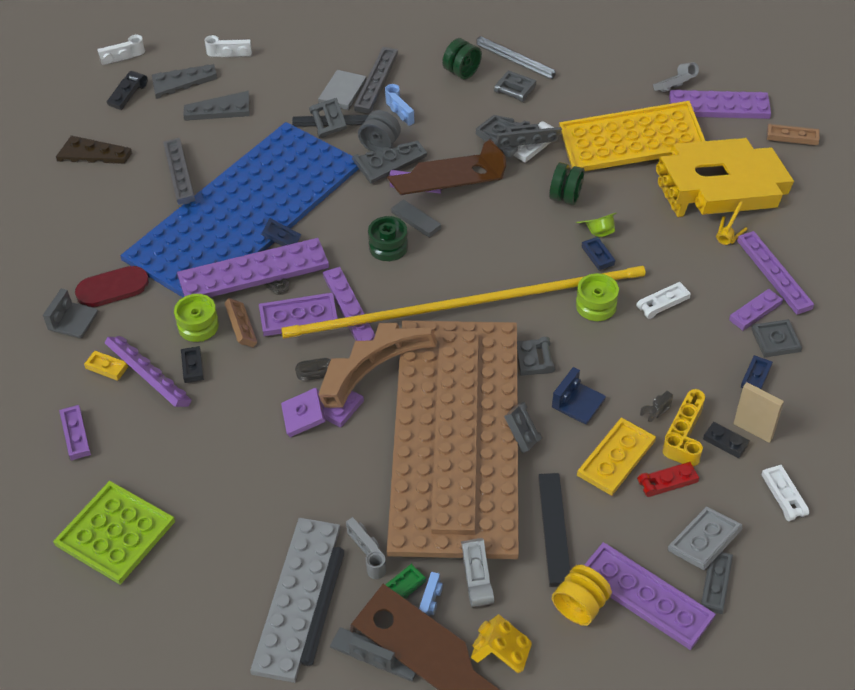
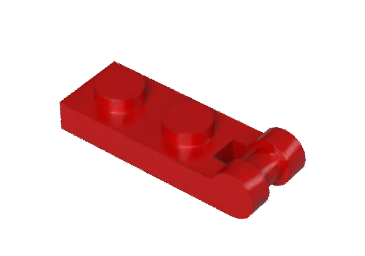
M687 462L650 474L643 473L637 477L640 485H643V492L646 497H651L698 483L699 476L691 462Z

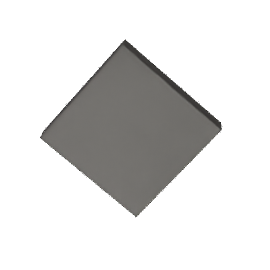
M789 319L752 325L753 334L764 358L801 352L802 346Z

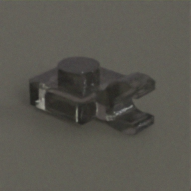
M666 391L662 395H658L653 400V406L647 405L641 408L640 416L646 413L650 414L648 422L654 421L655 417L659 418L671 407L673 394Z

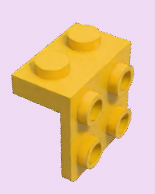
M499 614L489 622H483L478 629V632H480L479 636L473 643L474 650L471 658L478 663L490 653H493L515 672L521 673L524 670L532 645L531 640Z

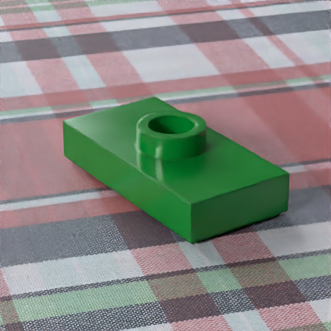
M410 564L385 585L405 599L426 582V577Z

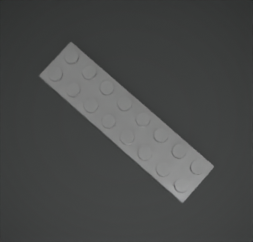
M304 518L298 519L251 666V675L296 682L301 665V655L332 548L336 546L339 536L340 524Z

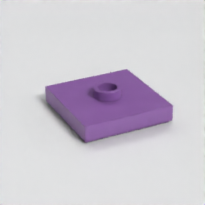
M313 388L281 403L286 432L289 437L326 422L317 388Z

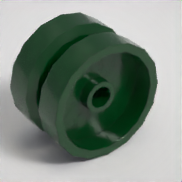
M456 38L448 45L442 59L443 67L464 80L468 79L477 71L481 63L482 51L464 39Z
M559 162L550 185V199L560 201L564 197L565 203L575 205L584 181V168L574 166L570 169L569 164Z
M394 216L379 217L371 222L368 227L369 250L373 257L381 261L391 262L402 258L408 250V233L405 222Z

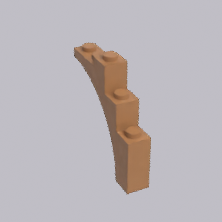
M379 323L374 340L355 341L350 358H331L318 394L324 407L343 408L348 395L355 385L368 372L384 361L407 351L436 347L437 339L433 328H399L398 323Z

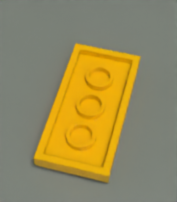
M621 417L578 469L577 476L612 496L653 445L656 436Z

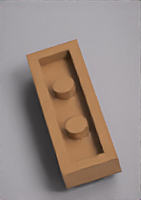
M768 124L767 140L818 145L819 129Z
M228 298L225 306L236 339L241 345L253 348L257 344V340L244 304Z

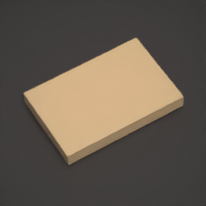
M746 382L742 389L734 425L770 443L773 439L784 401Z

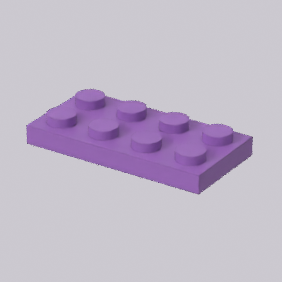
M333 293L259 304L264 336L282 334L281 327L338 319Z

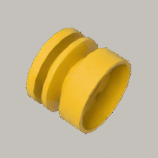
M575 565L565 577V581L552 594V601L558 611L567 619L576 624L587 626L597 616L599 608L603 607L605 602L611 597L612 590L606 579L597 571L585 565Z

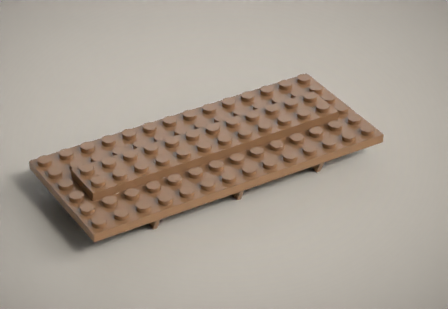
M402 321V328H433L437 344L436 347L420 348L400 354L387 556L463 558L461 541L483 538L487 559H518V442H516L504 417L513 407L518 405L517 322Z

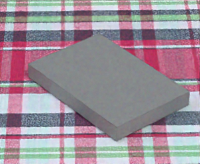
M337 70L318 98L319 103L337 98L340 108L349 110L364 86L367 77Z
M706 506L668 546V551L705 570L741 532L742 524Z

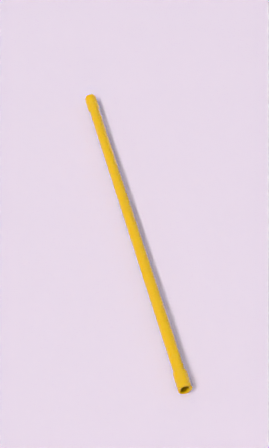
M642 265L601 274L612 277L614 280L631 279L645 276V268ZM583 277L304 325L281 327L283 339L297 337L308 333L578 287V283Z

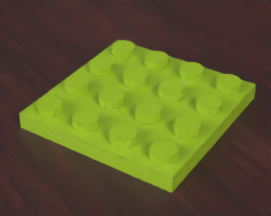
M109 481L53 542L59 549L121 585L175 523V518Z

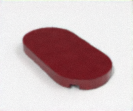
M127 266L82 280L76 286L75 295L80 304L87 305L88 307H98L141 294L146 285L148 286L149 279L144 269L137 266Z

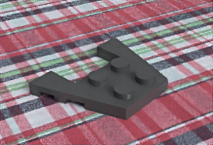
M493 115L476 128V135L484 141L492 140L496 143L498 133H505L506 127L530 125V122L523 121L519 123L514 122L513 118ZM518 146L499 148L508 158L518 152Z

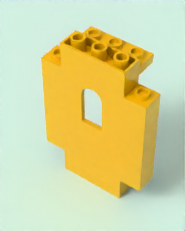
M747 138L675 143L672 145L668 156H660L659 162L656 165V172L660 176L658 178V185L664 192L665 198L669 201L677 217H684L688 203H695L702 215L735 212L740 201L743 202L740 211L778 208L782 196L789 194L794 183L793 178L772 147L754 149ZM723 166L728 175L705 177L699 175L695 169Z

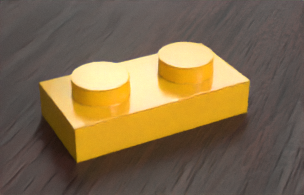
M94 351L84 363L85 369L117 381L128 368V364L125 361L98 351Z

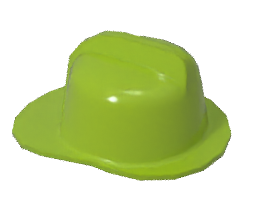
M617 213L575 223L585 222L593 235L603 237L615 232L614 215Z

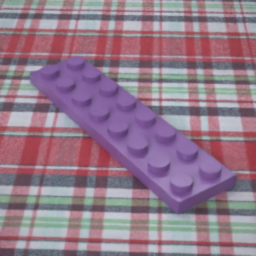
M319 238L178 271L177 275L184 296L203 294L214 297L329 268V263Z

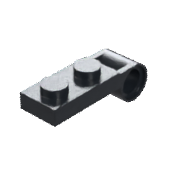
M132 70L129 71L106 101L108 106L122 110L137 88L143 89L146 87L148 82L147 76Z

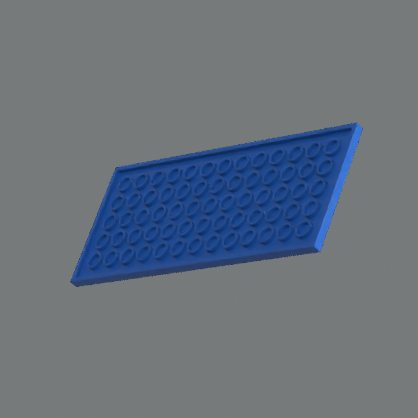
M285 122L194 195L195 201L183 204L120 255L121 260L130 266L144 269L148 277L179 296L184 297L177 275L178 271L265 251L275 243L261 235L269 218L291 229L359 168L348 153Z

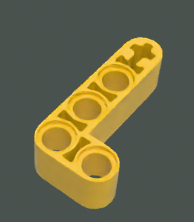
M692 389L687 393L665 436L663 454L665 457L682 464L691 462L692 466H696L700 463L703 446L699 441L689 438L703 409L705 394L702 391Z

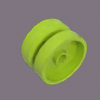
M599 273L583 277L579 281L577 288L576 308L578 313L591 321H604L611 318L616 312L619 293L617 282L612 277Z
M190 294L180 299L174 307L177 328L180 336L185 340L201 342L211 338L217 332L219 320L216 306L209 296Z

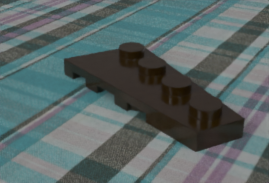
M71 135L56 155L57 162H63L64 159L71 160V162L87 160L88 163L103 161V163L125 164L132 154V150L129 147Z

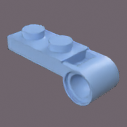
M396 84L387 85L385 87L387 105L390 106L392 112H395L409 126L414 124V110L400 98V87Z
M435 572L430 574L419 607L429 617L435 614L437 606L435 599L436 596L441 595L443 583H440V574Z

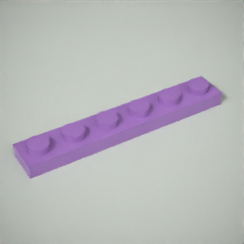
M754 231L738 236L737 242L796 315L813 309L814 303Z
M337 267L324 271L323 277L331 293H333V297L343 317L364 314L341 268ZM369 323L349 326L355 341L374 340L375 334Z
M121 336L107 337L105 344L175 407H189L192 400L186 395V392L175 386L171 379L166 378L160 369L150 363L149 359L139 354L138 349L130 346L127 340Z

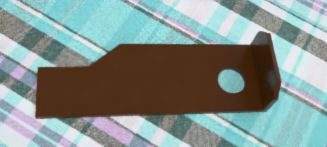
M492 140L484 142L481 154L419 162L411 173L388 176L387 179L400 195L502 180L506 169V158ZM475 166L482 167L486 170V173H477L472 168Z
M382 584L351 623L350 631L352 633L358 630L378 646L394 652L395 658L437 690H500L473 670L466 643L385 584ZM386 610L392 614L394 622L391 627L381 629L375 625L373 618L378 611Z

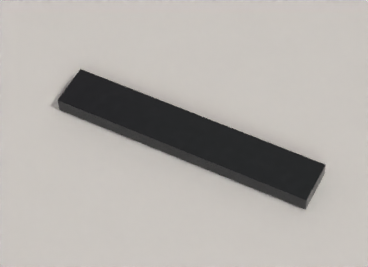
M539 474L549 587H558L570 573L560 474Z

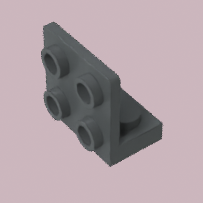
M61 288L44 312L43 318L48 330L82 338L98 314V310L72 303L68 290Z

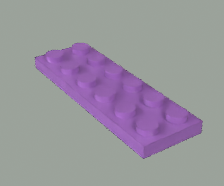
M670 90L669 92L670 104L690 101L696 117L770 119L771 117L768 92Z
M604 542L584 564L597 571L606 579L612 590L610 598L689 650L694 647L715 618L716 614Z

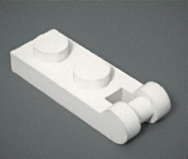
M678 282L639 300L636 306L641 311H644V315L648 319H651L657 313L690 299L691 293L681 282Z
M782 465L762 471L761 475L782 508L787 521L795 520L797 516L804 517L809 515L806 503ZM795 504L797 508L793 509L791 505Z

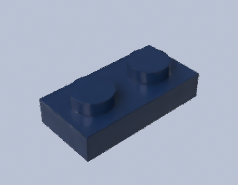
M269 218L261 235L281 246L298 243L301 234Z
M599 237L582 242L583 250L599 271L615 265L614 257Z
M754 355L741 383V388L747 382L762 389L773 362Z

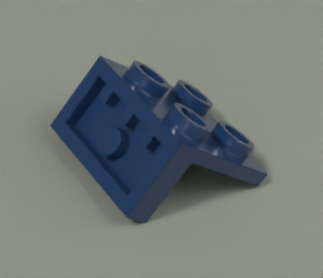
M573 367L553 392L552 408L583 424H588L604 402L606 396L581 384V379H579L580 370Z

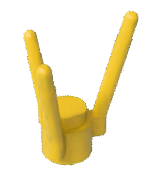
M742 201L739 202L728 225L724 228L725 216H722L719 230L715 237L723 245L734 244L738 236L748 230L745 227L735 235L734 229L731 227L741 209Z

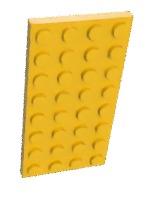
M690 101L559 122L571 168L578 166L584 168L585 171L660 159V156H668L672 145L675 143L705 141Z

